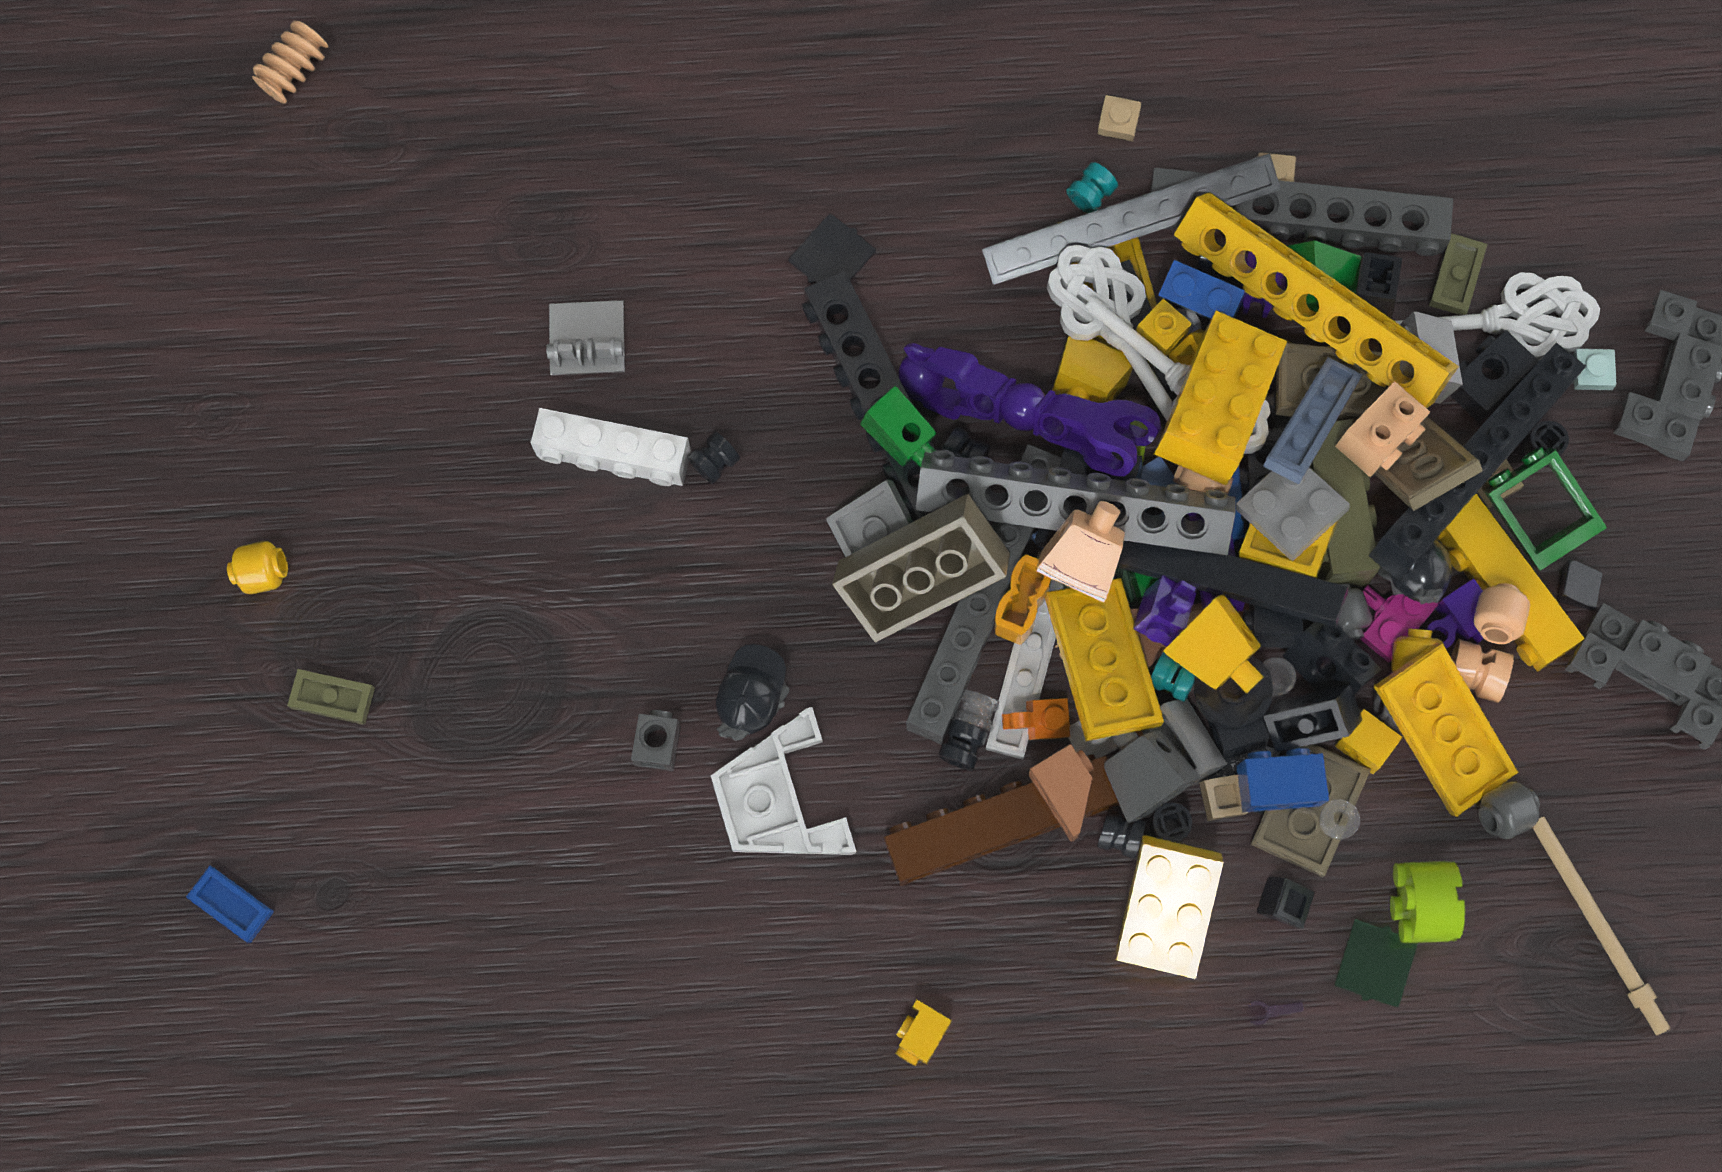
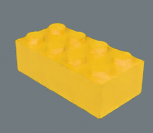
M1215 311L1201 338L1154 455L1226 486L1241 462L1287 341L1219 311Z

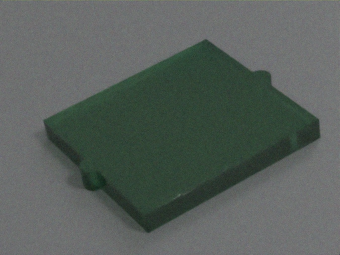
M1355 919L1334 986L1361 995L1364 1001L1373 999L1399 1008L1418 943H1401L1399 934L1391 932L1390 927L1386 926L1382 929Z

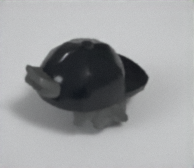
M1436 539L1400 581L1381 566L1378 575L1391 581L1392 593L1394 595H1405L1414 601L1420 602V604L1438 603L1451 581V559L1448 550Z
M746 644L736 651L729 664L727 673L718 688L715 702L719 719L722 722L716 729L720 737H730L732 740L737 741L744 739L747 735L759 732L771 723L773 717L777 715L779 709L785 706L783 700L790 692V688L784 682L786 673L784 660L776 651L757 644Z

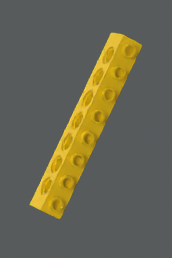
M1210 192L1196 197L1174 233L1175 237L1183 241L1181 245L1185 250L1196 256H1204L1213 263L1212 268L1225 277H1234L1243 284L1242 288L1246 293L1254 298H1263L1274 306V312L1280 317L1289 321L1295 320L1305 327L1304 332L1311 339L1320 343L1326 342L1336 349L1335 354L1341 360L1351 365L1356 363L1366 370V375L1372 382L1382 387H1389L1395 381L1426 409L1435 402L1459 367ZM1216 229L1221 230L1225 235L1226 243L1224 247L1219 246L1215 241L1214 234ZM1247 250L1256 257L1257 264L1255 269L1249 267L1245 262ZM1277 272L1282 273L1287 278L1288 286L1286 290H1282L1277 286L1275 281ZM1308 294L1317 298L1319 302L1318 312L1310 310L1307 306L1306 297ZM1339 316L1345 317L1349 321L1351 326L1349 334L1343 333L1338 328L1337 319ZM1370 338L1380 342L1382 346L1381 356H1377L1370 351L1368 346ZM1401 361H1407L1413 366V378H1408L1402 374L1400 370Z

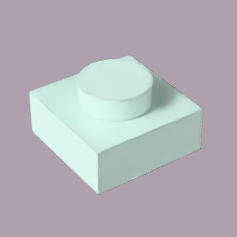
M1615 349L1575 350L1573 356L1585 364L1586 367L1574 381V389L1613 390L1616 386Z

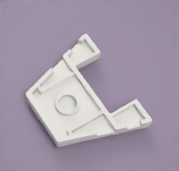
M812 707L806 708L795 719L785 726L782 725L755 747L749 748L711 775L733 852L856 854L846 818L806 829L784 755L786 753L823 743Z

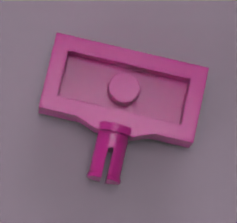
M1367 585L1362 592L1365 595L1368 606L1375 612L1372 617V623L1363 632L1364 637L1360 638V640L1389 663L1392 661L1394 640L1399 636H1408V628L1419 629L1438 606L1439 602L1420 604V602L1414 601L1402 594L1392 595L1384 599Z

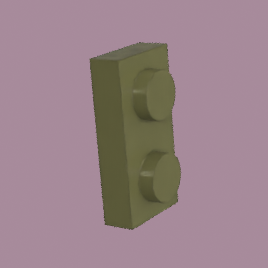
M1451 233V239L1444 251L1429 306L1458 315L1467 314L1487 248L1486 243Z
M297 669L287 706L294 710L365 725L375 688L365 683Z

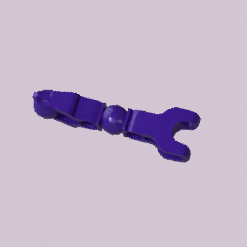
M910 343L904 347L907 356L901 362L898 376L909 398L920 401L925 408L952 420L958 419L963 415L980 420L993 419L995 423L999 424L1004 419L1007 424L1016 430H1033V435L1035 436L1041 435L1051 443L1079 452L1087 465L1100 472L1114 476L1127 475L1137 462V449L1135 445L1147 446L1156 438L1161 430L1158 414L1151 408L1132 401L1112 400L1105 403H1097L1070 394L1056 395L1055 391L1052 390L1045 395L1034 384H1016V379H1009L1000 372L980 365L973 354L938 347L934 350L922 347L916 343ZM945 377L952 379L958 390L942 387ZM1133 421H1140L1147 426L1148 430L1142 429L1130 423ZM1112 452L1118 453L1123 458V461L1116 459Z

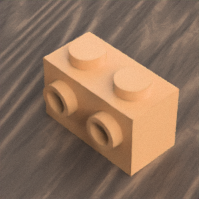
M1394 381L1345 432L1335 447L1371 478L1380 467L1386 471L1389 470L1403 454L1398 448L1404 442L1411 446L1426 429L1421 423L1430 411Z

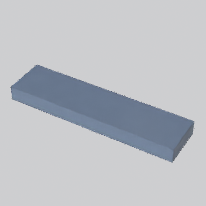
M1328 357L1267 457L1264 467L1299 485L1358 385L1362 374Z

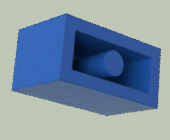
M1299 748L1286 751V756L1272 757L1270 751H1259L1247 754L1248 759L1243 760L1236 766L1242 813L1320 807L1329 801L1323 753L1310 754V749Z

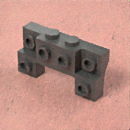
M1660 290L1654 297L1652 305H1655L1644 331L1673 340V342L1669 345L1654 398L1650 399L1630 392L1623 400L1622 406H1624L1622 417L1616 425L1613 434L1643 443L1667 457L1684 461L1690 456L1700 420L1703 417L1708 418L1715 405L1716 396L1711 395L1714 383L1718 384L1722 378V316L1696 308L1698 301Z
M1605 603L1600 605L1583 635L1585 639L1577 646L1565 670L1570 673L1578 670L1595 680L1593 686L1600 689L1606 685L1615 669L1676 705L1680 706L1683 704L1669 730L1675 733L1681 730L1698 739L1700 742L1697 746L1704 750L1712 746L1722 728V670L1710 664L1713 659L1703 654L1704 650L1700 646L1687 640L1680 641L1669 635V630L1662 624L1643 619L1640 622H1636Z

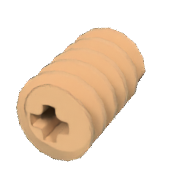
M299 21L291 23L290 28L293 33L283 32L281 35L284 44L275 42L271 48L274 55L270 53L264 54L262 59L265 66L256 64L253 68L256 77L252 76L253 80L263 91L283 104L287 102L282 93L283 89L295 93L296 88L291 80L294 78L304 83L306 78L300 71L303 67L313 72L315 67L309 59L314 57L322 61L324 56L319 50L320 46L329 48L327 43L315 31Z

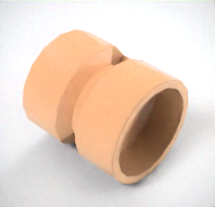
M1458 639L1450 657L1469 690H1475L1476 696L1499 703L1510 679L1514 656L1492 648L1485 653L1482 652L1480 645Z

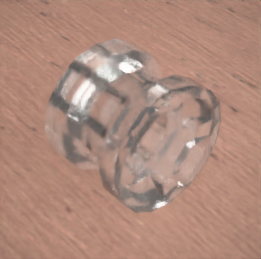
M1270 658L1265 660L1263 664L1270 672L1273 682L1272 701L1281 700L1294 687L1296 672L1293 665L1285 659Z
M964 690L961 695L963 705L961 710L955 713L954 720L967 722L983 731L991 732L993 726L991 716L994 711L998 710L1000 701L977 692Z

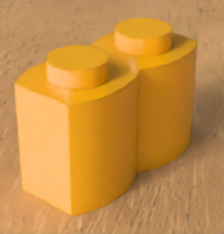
M1027 554L1014 567L1011 575L1010 590L1000 600L995 616V635L1019 645L1023 644L1031 635L1035 625L1037 609L1045 601L1044 597L1046 592H1049L1051 578L1036 572L1039 559Z

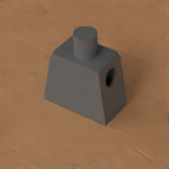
M1136 731L1111 736L1120 752L1104 763V769L1128 823L1148 817L1160 806L1168 803L1202 779L1198 772L1160 731L1147 733L1140 737Z

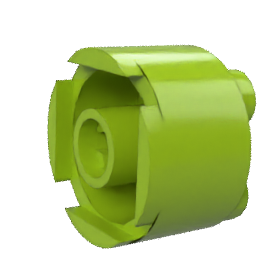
M1445 861L1395 863L1393 866V880L1397 887V896H1391L1390 913L1392 920H1399V938L1401 943L1450 942L1460 939L1464 929L1465 903L1464 900H1458L1456 887H1463L1457 864Z

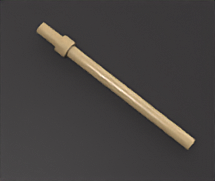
M1544 816L1539 818L1533 830L1629 989L1630 993L1627 996L1635 1009H1641L1656 1036L1669 1030L1670 1026L1654 1001L1657 997L1649 983H1643Z

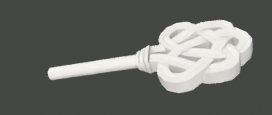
M1080 245L1067 246L1060 253L1057 268L1050 272L1047 285L1051 299L1061 307L1060 324L1064 332L1075 340L1088 341L1100 335L1107 340L1108 344H1111L1118 350H1122L1162 415L1168 421L1172 400L1146 359L1085 309L1088 301L1095 297L1133 328L1130 320L1140 313L1146 298L1144 285L1135 275L1122 270L1119 258L1111 249L1101 246L1092 249ZM1084 282L1093 283L1094 291L1086 286ZM1108 285L1111 287L1112 300L1109 299ZM1126 291H1128L1132 297V300L1129 303H1127Z
M1520 272L1512 276L1501 292L1502 304H1495L1481 311V314L1439 318L1452 321L1453 331L1482 329L1484 332L1497 335L1507 330L1540 361L1556 342L1568 352L1580 349L1589 338V330L1599 318L1600 307L1592 296L1582 290L1581 284L1570 276H1556L1544 280L1534 273ZM1527 289L1525 292L1516 296L1517 290ZM1539 299L1543 300L1530 308L1528 307ZM1579 309L1583 312L1584 317L1578 312ZM1556 312L1560 318L1549 316L1548 314ZM1396 320L1395 322L1400 325L1404 320Z
M1092 297L1085 305V309L1164 373L1170 390L1178 395L1190 365L1181 364L1180 362L1174 363L1102 302ZM1177 397L1174 399V401L1172 402V404H1171V406H1170L1169 416H1170V414H1171V411H1172V409H1173V406H1174V404H1175V402H1176ZM1264 400L1244 454H1252L1260 450L1269 434L1267 418L1270 414L1269 403Z

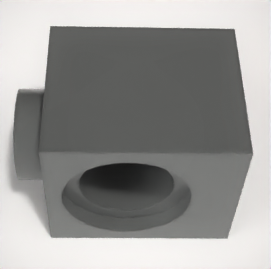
M650 710L649 715L639 714L631 756L635 766L674 771L681 725L678 719L672 718V713L662 710ZM661 730L666 732L667 739L662 746L653 748L647 745V738L653 731Z

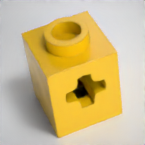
M1163 298L1138 324L1136 331L1163 354L1168 356L1186 337L1192 323Z
M1363 709L1360 713L1363 719L1350 736L1341 738L1335 747L1359 765L1370 769V773L1374 774L1380 769L1403 737Z

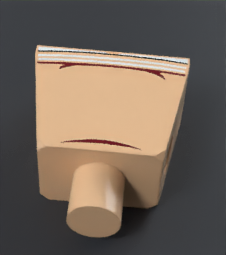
M1100 501L1092 516L1081 510H1074L1041 551L1036 572L1104 603L1124 543L1125 532L1114 526L1120 514L1119 509L1108 502Z

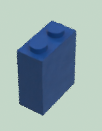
M1174 260L1158 296L1171 304L1208 320H1211L1215 311L1236 319L1246 292L1243 289Z

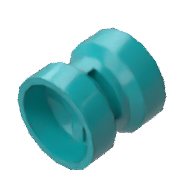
M1091 162L1083 171L1082 179L1075 180L1068 187L1066 193L1080 210L1088 214L1099 209L1102 205L1101 200L1104 196H1110L1118 188V183L1105 167L1096 162Z
M1163 652L1152 673L1151 680L1154 689L1170 691L1173 698L1185 702L1196 680V676ZM1177 671H1180L1175 683L1173 684L1172 682L1177 674Z

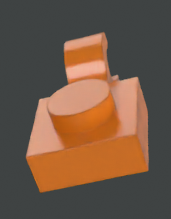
M1068 698L1026 701L1027 712L1002 714L1003 730L1028 728L1029 740L1071 737Z

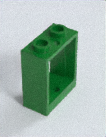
M1538 447L1521 459L1524 464L1510 472L1507 468L1488 480L1490 486L1483 491L1532 565L1541 571L1607 527L1557 451L1552 448L1543 450L1542 447ZM1548 464L1583 517L1534 547L1500 495Z

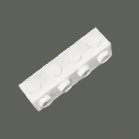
M539 408L530 443L537 457L549 463L560 464L561 461L572 463L584 470L597 471L601 469L611 471L613 474L623 478L632 479L635 476L646 478L655 484L671 486V484L683 486L689 463L687 456L691 454V447L687 437Z

